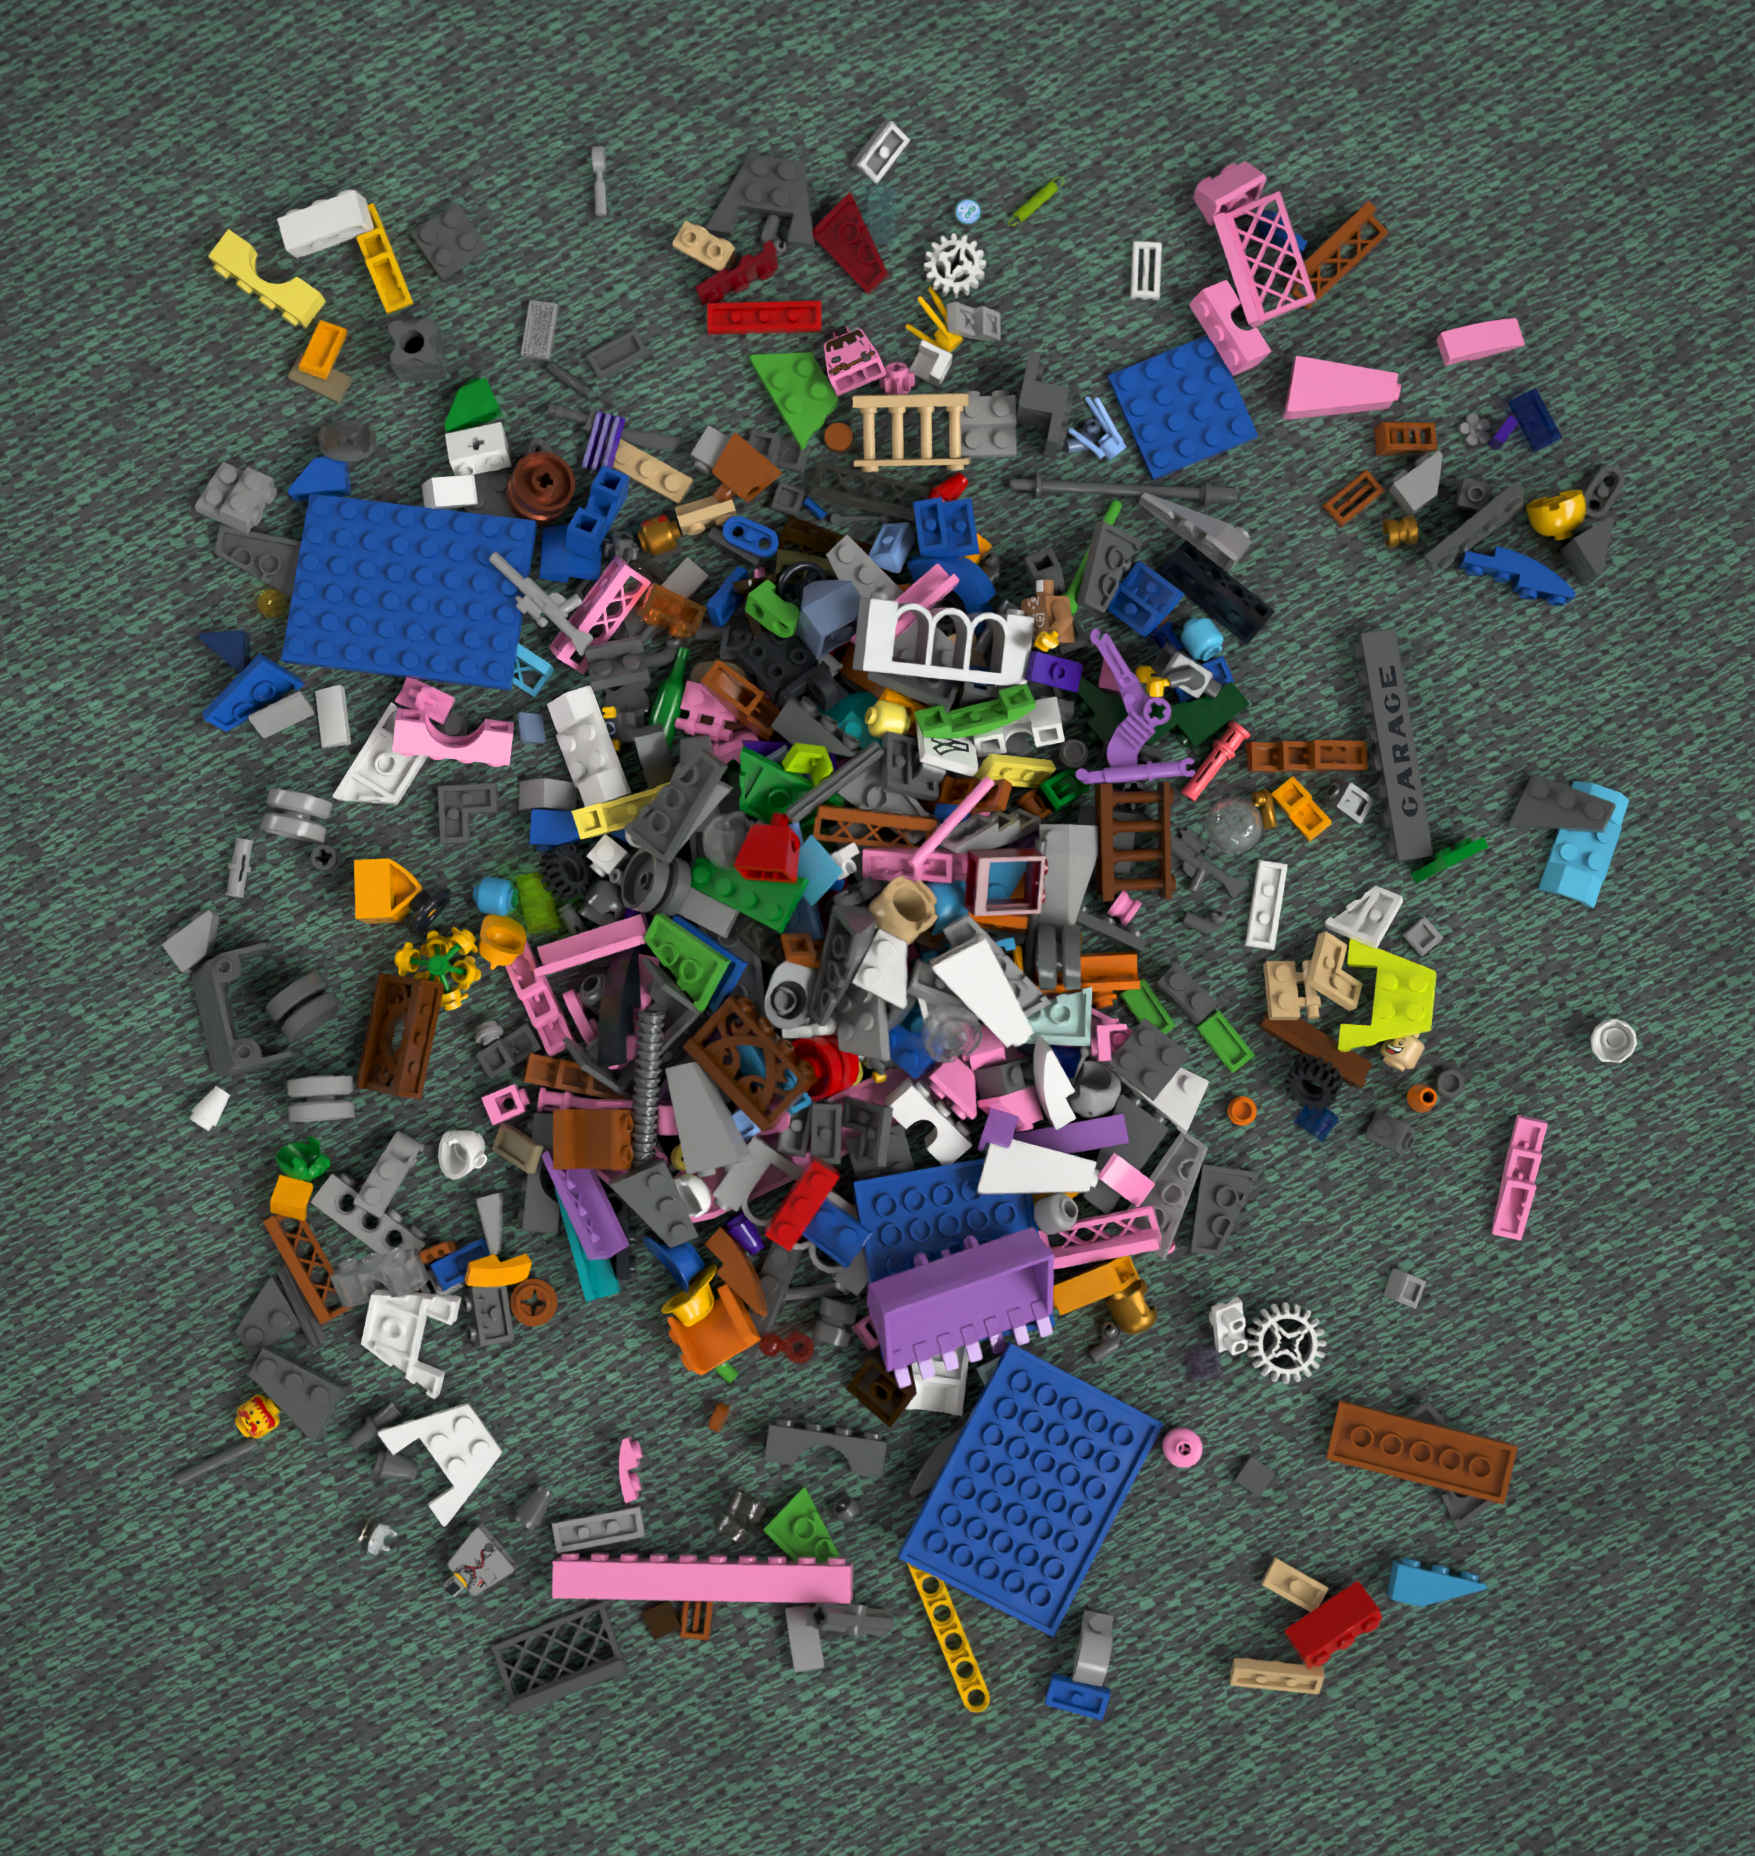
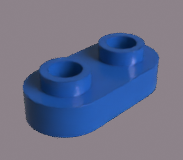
M733 516L724 523L723 535L726 542L731 546L763 559L770 558L777 552L779 547L778 537L770 528L742 516ZM741 529L743 534L740 537L733 536V531ZM762 540H767L770 545L768 548L763 549L759 547V543Z

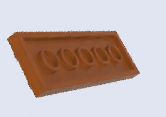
M1339 1400L1326 1459L1505 1504L1518 1446L1514 1443Z

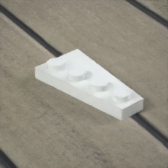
M1091 1056L1090 1059L1096 1061V1056ZM1103 1061V1062H1102L1103 1064H1106L1109 1068H1111V1067L1107 1064L1108 1061ZM1180 1068L1156 1099L1152 1101L1112 1069L1119 1078V1081H1122L1133 1090L1132 1093L1157 1109L1156 1112L1164 1119L1168 1118L1178 1126L1177 1129L1184 1135L1187 1133L1208 1086V1080Z

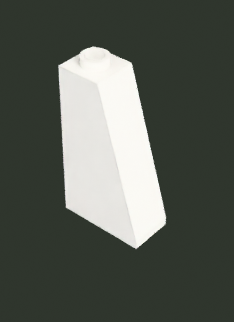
M983 934L929 961L935 973L1007 1047L1012 1044L1013 1046H1019L1027 1042L1029 1036L1034 1034Z
M1012 1139L1009 1148L989 1143L976 1193L981 1195L1084 1193L1090 1190V1186L1096 1187L1097 1176L1100 1170L1095 1169L1097 1163L1095 1161Z

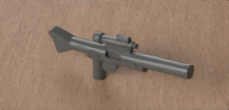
M1137 809L1135 812L1137 813V820H1153L1140 809ZM1189 828L1187 831L1180 829L1181 839L1171 833V852L1184 861L1182 870L1191 878L1187 887L1188 891L1197 894L1204 877L1208 875L1223 884L1231 899H1234L1243 888L1249 885L1248 881L1229 876L1199 853L1201 850L1204 851L1206 856L1211 857L1214 849L1210 846L1207 847L1196 839L1198 834ZM1153 831L1152 833L1158 837V831Z

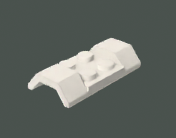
M591 685L567 692L548 703L549 712L559 733L556 735L574 786L576 789H579L585 807L606 803L629 795L631 793Z
M965 1346L955 1348L959 1367L950 1371L945 1369L941 1354L931 1357L935 1371L934 1377L922 1379L917 1362L911 1364L917 1394L906 1409H921L962 1416L969 1361Z

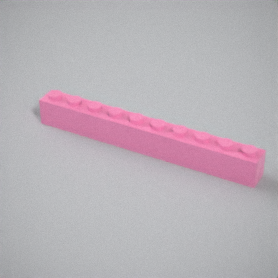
M566 1552L562 1553V1557H558L553 1561L552 1598L850 1604L853 1599V1562H846L845 1557H829L828 1562H819L813 1556L798 1557V1561H786V1556H769L768 1561H759L757 1556L742 1555L739 1556V1560H727L726 1555H710L709 1560H700L694 1554L679 1555V1559H668L667 1554H651L650 1559L638 1558L636 1553L620 1554V1558H609L608 1553H592L591 1558H579L580 1553Z

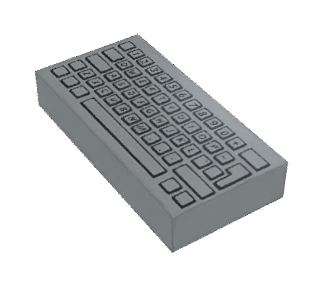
M529 300L521 349L522 358L550 362L559 308L558 304Z

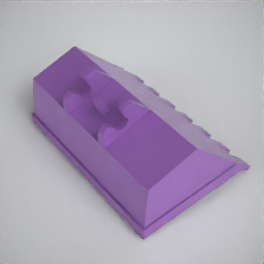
M1034 1227L982 1245L978 1244L973 1235L966 1237L967 1239L963 1240L965 1251L953 1255L950 1254L948 1249L941 1251L942 1259L930 1263L924 1253L916 1254L917 1256L913 1259L915 1268L868 1284L867 1306L883 1352L884 1364L887 1372L893 1370L899 1388L911 1385L907 1368L910 1364L917 1362L922 1379L925 1380L935 1376L931 1357L938 1354L942 1356L945 1369L950 1371L959 1367L955 1348L965 1346L969 1361L973 1363L983 1358L978 1340L988 1337L993 1353L998 1354L1003 1352L1006 1347L1002 1335L1003 1331L1012 1329L1016 1345L1018 1346L1030 1341L1025 1323L1035 1320L1039 1335L1042 1338L1053 1333L1048 1315L1053 1313L1054 1254L1050 1247L1047 1248Z

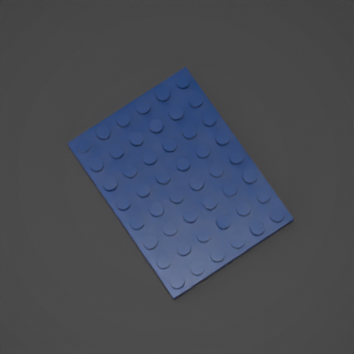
M309 494L281 660L284 663L511 691L523 620V613L516 607L518 602L515 598L517 596L524 598L525 595L489 561V558L493 553L498 552L524 579L529 577L537 522L525 519Z
M1008 1342L902 1544L897 1557L1054 1637L1163 1423Z

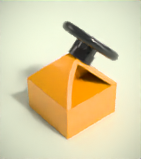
M391 859L354 860L355 919L366 924L400 923L412 910L415 915L409 923L408 930L410 933L416 934L429 926L445 909L452 898V891L447 888L440 890L431 897V895L423 890L418 879L410 871Z

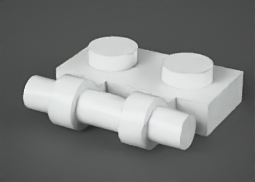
M837 1011L832 1013L826 1026H819L811 1014L808 1013L805 1021L798 1027L782 1029V1037L810 1038L813 1035H831L838 1030Z

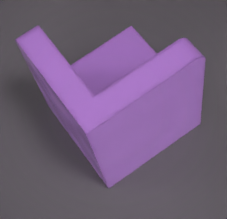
M990 1108L977 1150L983 1152L986 1142L1009 1148L1019 1116Z

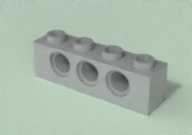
M344 1172L341 1176L339 1174H331L311 1203L403 1273L409 1272L420 1258V1252L426 1250L430 1244L425 1240L427 1234L415 1225H412L411 1228L401 1222L404 1217L390 1207L384 1211L379 1219L378 1226L374 1229L370 1228L366 1223L369 1213L356 1206L352 1211H347L343 1206V1200L347 1195H351L356 1199L360 1190L355 1187L357 1181ZM393 1230H398L402 1234V1242L399 1246L392 1245L389 1240L390 1233Z

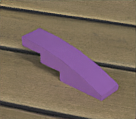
M1124 1114L1066 1124L1057 1131L1054 1127L1017 1133L1012 1138L1065 1154L1129 1143Z

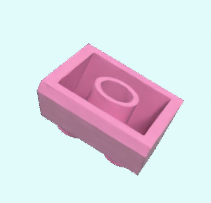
M1246 161L1238 165L1233 163L1225 167L1221 171V175L1213 179L1207 177L1200 181L1196 186L1193 199L1208 224L1212 226L1215 224L1213 216L1222 212L1225 214L1257 201L1267 178L1261 171Z

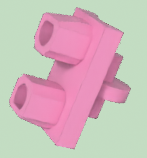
M406 678L404 686L395 702L410 710L426 711L429 719L443 725L456 699L421 681Z

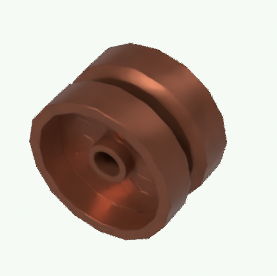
M543 451L529 453L519 460L506 485L505 497L510 510L517 518L533 520L537 522V525L553 523L563 514L575 492L576 480L571 467L561 457Z

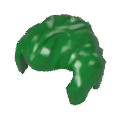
M312 1135L307 1138L310 1142L309 1145L302 1142H291L282 1147L276 1154L275 1160L278 1166L288 1177L307 1182L321 1176L330 1167L329 1157L321 1153V1144Z

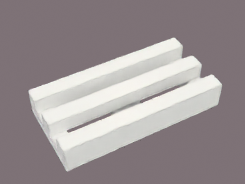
M1133 241L1131 299L1159 300L1162 242ZM1139 249H1144L1142 291H1137ZM1150 249H1155L1153 291H1148Z

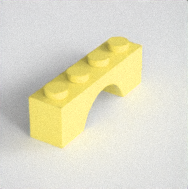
M228 229L208 256L215 265L213 269L225 279L231 276L237 280L236 285L248 295L252 291L260 296L259 301L268 309L273 311L276 307L282 311L283 314L281 316L291 325L296 327L299 323L307 328L326 302L322 294L299 277L282 284H272L260 279L256 273L257 252L251 244Z

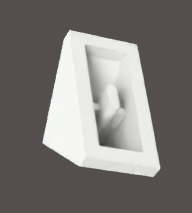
M474 475L434 477L421 485L424 507L449 510L478 504Z

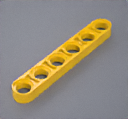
M907 1563L964 1705L971 1712H982L989 1705V1692L944 1581L936 1578L940 1584L938 1590L934 1593H927L922 1588V1583L927 1577L934 1576ZM938 1605L949 1607L951 1614L947 1620L939 1621L934 1617L933 1612ZM957 1633L961 1636L962 1644L960 1647L950 1649L946 1646L945 1638L948 1634ZM961 1661H968L973 1665V1672L970 1676L961 1677L956 1672V1667ZM974 1689L981 1690L985 1695L984 1701L980 1705L969 1703L967 1697L970 1691Z

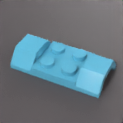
M1574 781L1572 788L1615 803L1616 808L1604 833L1567 831V829L1557 830L1538 890L1565 896L1594 909L1622 829L1621 824L1629 799L1620 792L1594 783Z

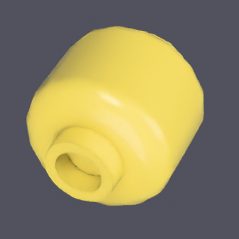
M887 700L877 701L873 707L867 709L865 714V723L868 724L869 733L876 738L882 739V735L887 731L906 735L910 727L911 718L907 714L906 708Z

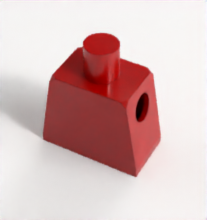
M774 812L772 813L769 825L754 824L751 826L734 862L735 869L745 880L796 883L800 839L792 828L788 827L789 819L786 814Z

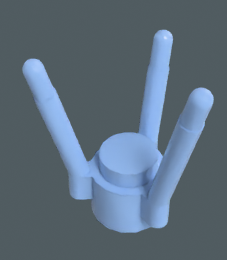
M1087 396L1085 397V402L1105 432V435L1097 441L1101 446L1097 447L1071 427L1068 429V432L1091 449L1099 459L1105 456L1110 461L1127 446L1117 432L1100 399L1096 397L1094 404L1090 397Z

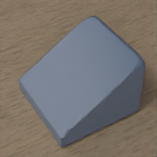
M519 713L517 716L522 743L526 746L545 743L542 715Z

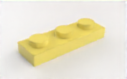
M989 754L982 762L975 776L981 781L987 776L992 781L1006 779L1012 783V786L1038 789L1039 785L1050 778L1056 767L1051 760Z

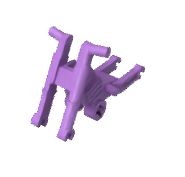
M1093 629L1090 635L1091 641L1098 647L1115 675L1128 716L1117 726L1107 747L1106 754L1111 767L1091 771L1088 768L1078 769L1076 772L1077 779L1084 784L1148 779L1151 782L1158 778L1191 777L1195 775L1194 770H1186L1187 764L1194 763V759L1191 758L1160 763L1147 761V764L1138 765L1139 751L1155 734L1154 728L1157 725L1165 724L1170 719L1172 713L1171 706L1162 698L1148 696L1137 676L1130 671L1109 634L1105 633L1103 638L1098 640L1101 633L1098 629ZM1154 703L1158 706L1164 704L1167 708L1163 711L1165 717L1161 720L1157 717L1151 718L1149 715L1152 712L1151 705Z

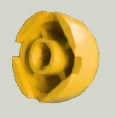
M1582 490L1559 492L1560 496L1549 499L1546 496L1528 503L1526 509L1531 526L1541 535L1554 536L1555 540L1571 537V531L1582 524L1586 515V501Z

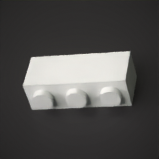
M355 190L341 191L334 198L317 200L310 207L302 210H290L286 213V216L277 219L285 249L296 258L315 253L374 230L366 199Z

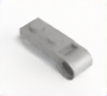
M397 1131L353 1204L380 1219L409 1169L418 1161L415 1158L419 1151L422 1152L425 1145Z

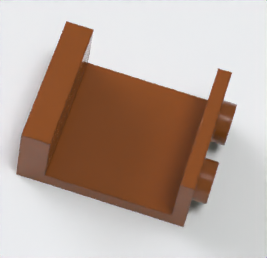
M631 1109L553 1110V1170L631 1169L633 1159L631 1147L633 1120Z

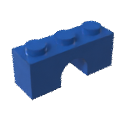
M604 465L602 466L591 485V493L586 508L582 509L579 507L567 527V550L589 559L594 558L628 497L629 475Z
M898 1024L888 1032L890 1059L914 1079L933 1070L946 1049L925 1030L917 1033L910 1032Z

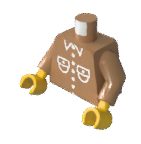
M1037 580L1036 597L1023 599L1021 603V610L1025 611L1024 616L1034 617L1031 647H1038L1046 652L1057 645L1075 643L1072 623L1073 616L1071 614L1069 598L1067 596H1054L1053 580Z

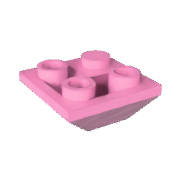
M953 1053L928 1079L932 1083L929 1089L941 1100L946 1096L953 1103L950 1109L961 1120L967 1117L971 1121L977 1115L975 1074Z

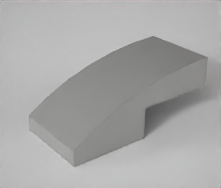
M959 302L947 304L949 333L977 340H1001L999 312L984 306L971 308Z
M808 1605L785 1608L795 1673L825 1668L819 1629L807 1626L805 1616Z

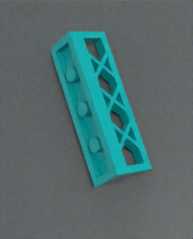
M555 1187L585 1301L589 1302L621 1292L612 1256L603 1260L588 1259Z

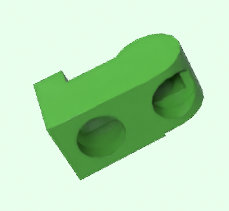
M767 579L748 594L745 612L779 637H790L796 632L800 615L799 609L792 603L785 602L775 594L776 586Z

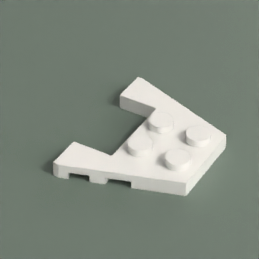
M376 1290L370 1297L361 1345L390 1367L394 1364L406 1373L405 1378L412 1384L419 1383L428 1390L426 1392L428 1396L436 1399L441 1392L445 1372L418 1361L427 1316L452 1325L457 1320L461 1297Z
M469 1402L432 1413V1415L405 1421L403 1424L390 1428L385 1427L378 1431V1435L392 1455L417 1438H420L453 1484L451 1488L429 1502V1507L443 1527L450 1522L502 1454L501 1448Z

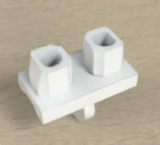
M1235 1297L1227 1304L1219 1303L1212 1306V1310L1209 1313V1321L1213 1325L1215 1348L1220 1353L1228 1350L1232 1355L1246 1351L1248 1346L1244 1332L1246 1321L1243 1316L1242 1301Z

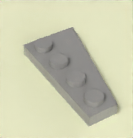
M969 914L942 928L952 948L980 934L984 935L1026 1017L1051 1004L1048 998Z
M1181 1132L1155 1168L1149 1177L1155 1185L1139 1206V1208L1151 1205L1154 1207L1162 1239L1160 1249L1153 1250L1152 1252L1163 1260H1166L1208 1150L1206 1145L1188 1133L1184 1135ZM1131 1203L1127 1210L1137 1207ZM1148 1215L1136 1217L1132 1222V1225L1140 1230L1151 1228ZM1116 1224V1227L1122 1231L1124 1227Z

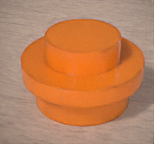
M1113 991L1092 992V1005H1095L1096 1009L1113 1006L1112 1001L1117 999V994H1113Z
M1240 1096L1234 1098L1229 1103L1227 1114L1234 1124L1244 1126L1253 1122L1257 1115V1108L1250 1098Z

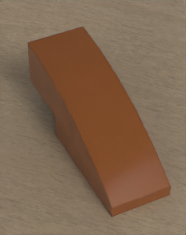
M717 659L700 683L738 720L763 740L769 741L776 733V730L771 725L781 712V709L764 697V692Z
M720 1227L705 1243L724 1263L716 1273L757 1314L765 1317L768 1314L766 1299L756 1270L741 1245L725 1229Z

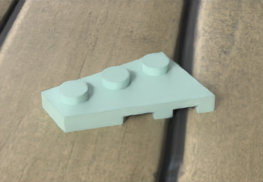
M1092 987L1082 989L1081 992L1056 996L1055 999L1049 1000L1051 1004L1026 1017L1034 1034L1029 1036V1040L1025 1042L1026 1044H1035L1036 1038L1042 1036L1048 1045L1090 1046Z

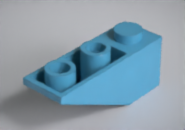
M1403 1557L1402 1562L1393 1561L1386 1595L1391 1600L1422 1607L1486 1590L1487 1585L1478 1580V1574L1461 1571V1575L1449 1573L1450 1568L1432 1564L1430 1569L1421 1567V1561Z

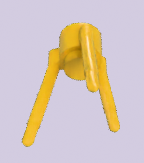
M929 287L928 290L947 323V310L935 290H933V287ZM919 296L917 298L918 302L939 328L934 334L936 341L910 324L906 325V329L921 340L948 353L952 352L961 344L963 338L949 333L948 323L943 324L931 307Z

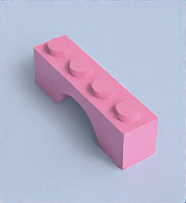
M397 708L392 752H398L403 756L425 755L434 760L450 758L457 759L462 763H473L475 761L483 762L493 767L509 766L514 722L484 719L476 731L457 737L446 735L437 730L430 722L426 711Z

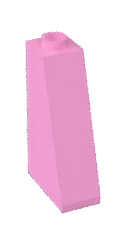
M1296 356L1292 364L1283 419L1389 409L1393 401H1398L1401 384L1397 383L1398 373Z

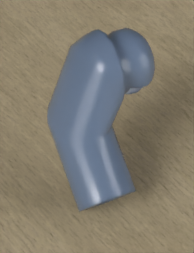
M1096 419L1087 420L1080 434L1095 444L1101 432L1100 423ZM1076 438L1064 441V449L1067 454L1089 450L1087 446Z

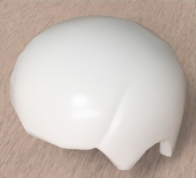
M1620 1019L1604 1020L1595 1026L1590 1037L1591 1049L1602 1062L1620 1063L1633 1054L1637 1045L1635 1030L1626 1021Z
M683 1174L674 1179L690 1217L694 1216L697 1218L706 1213L711 1206V1195L707 1184L701 1178L692 1174Z

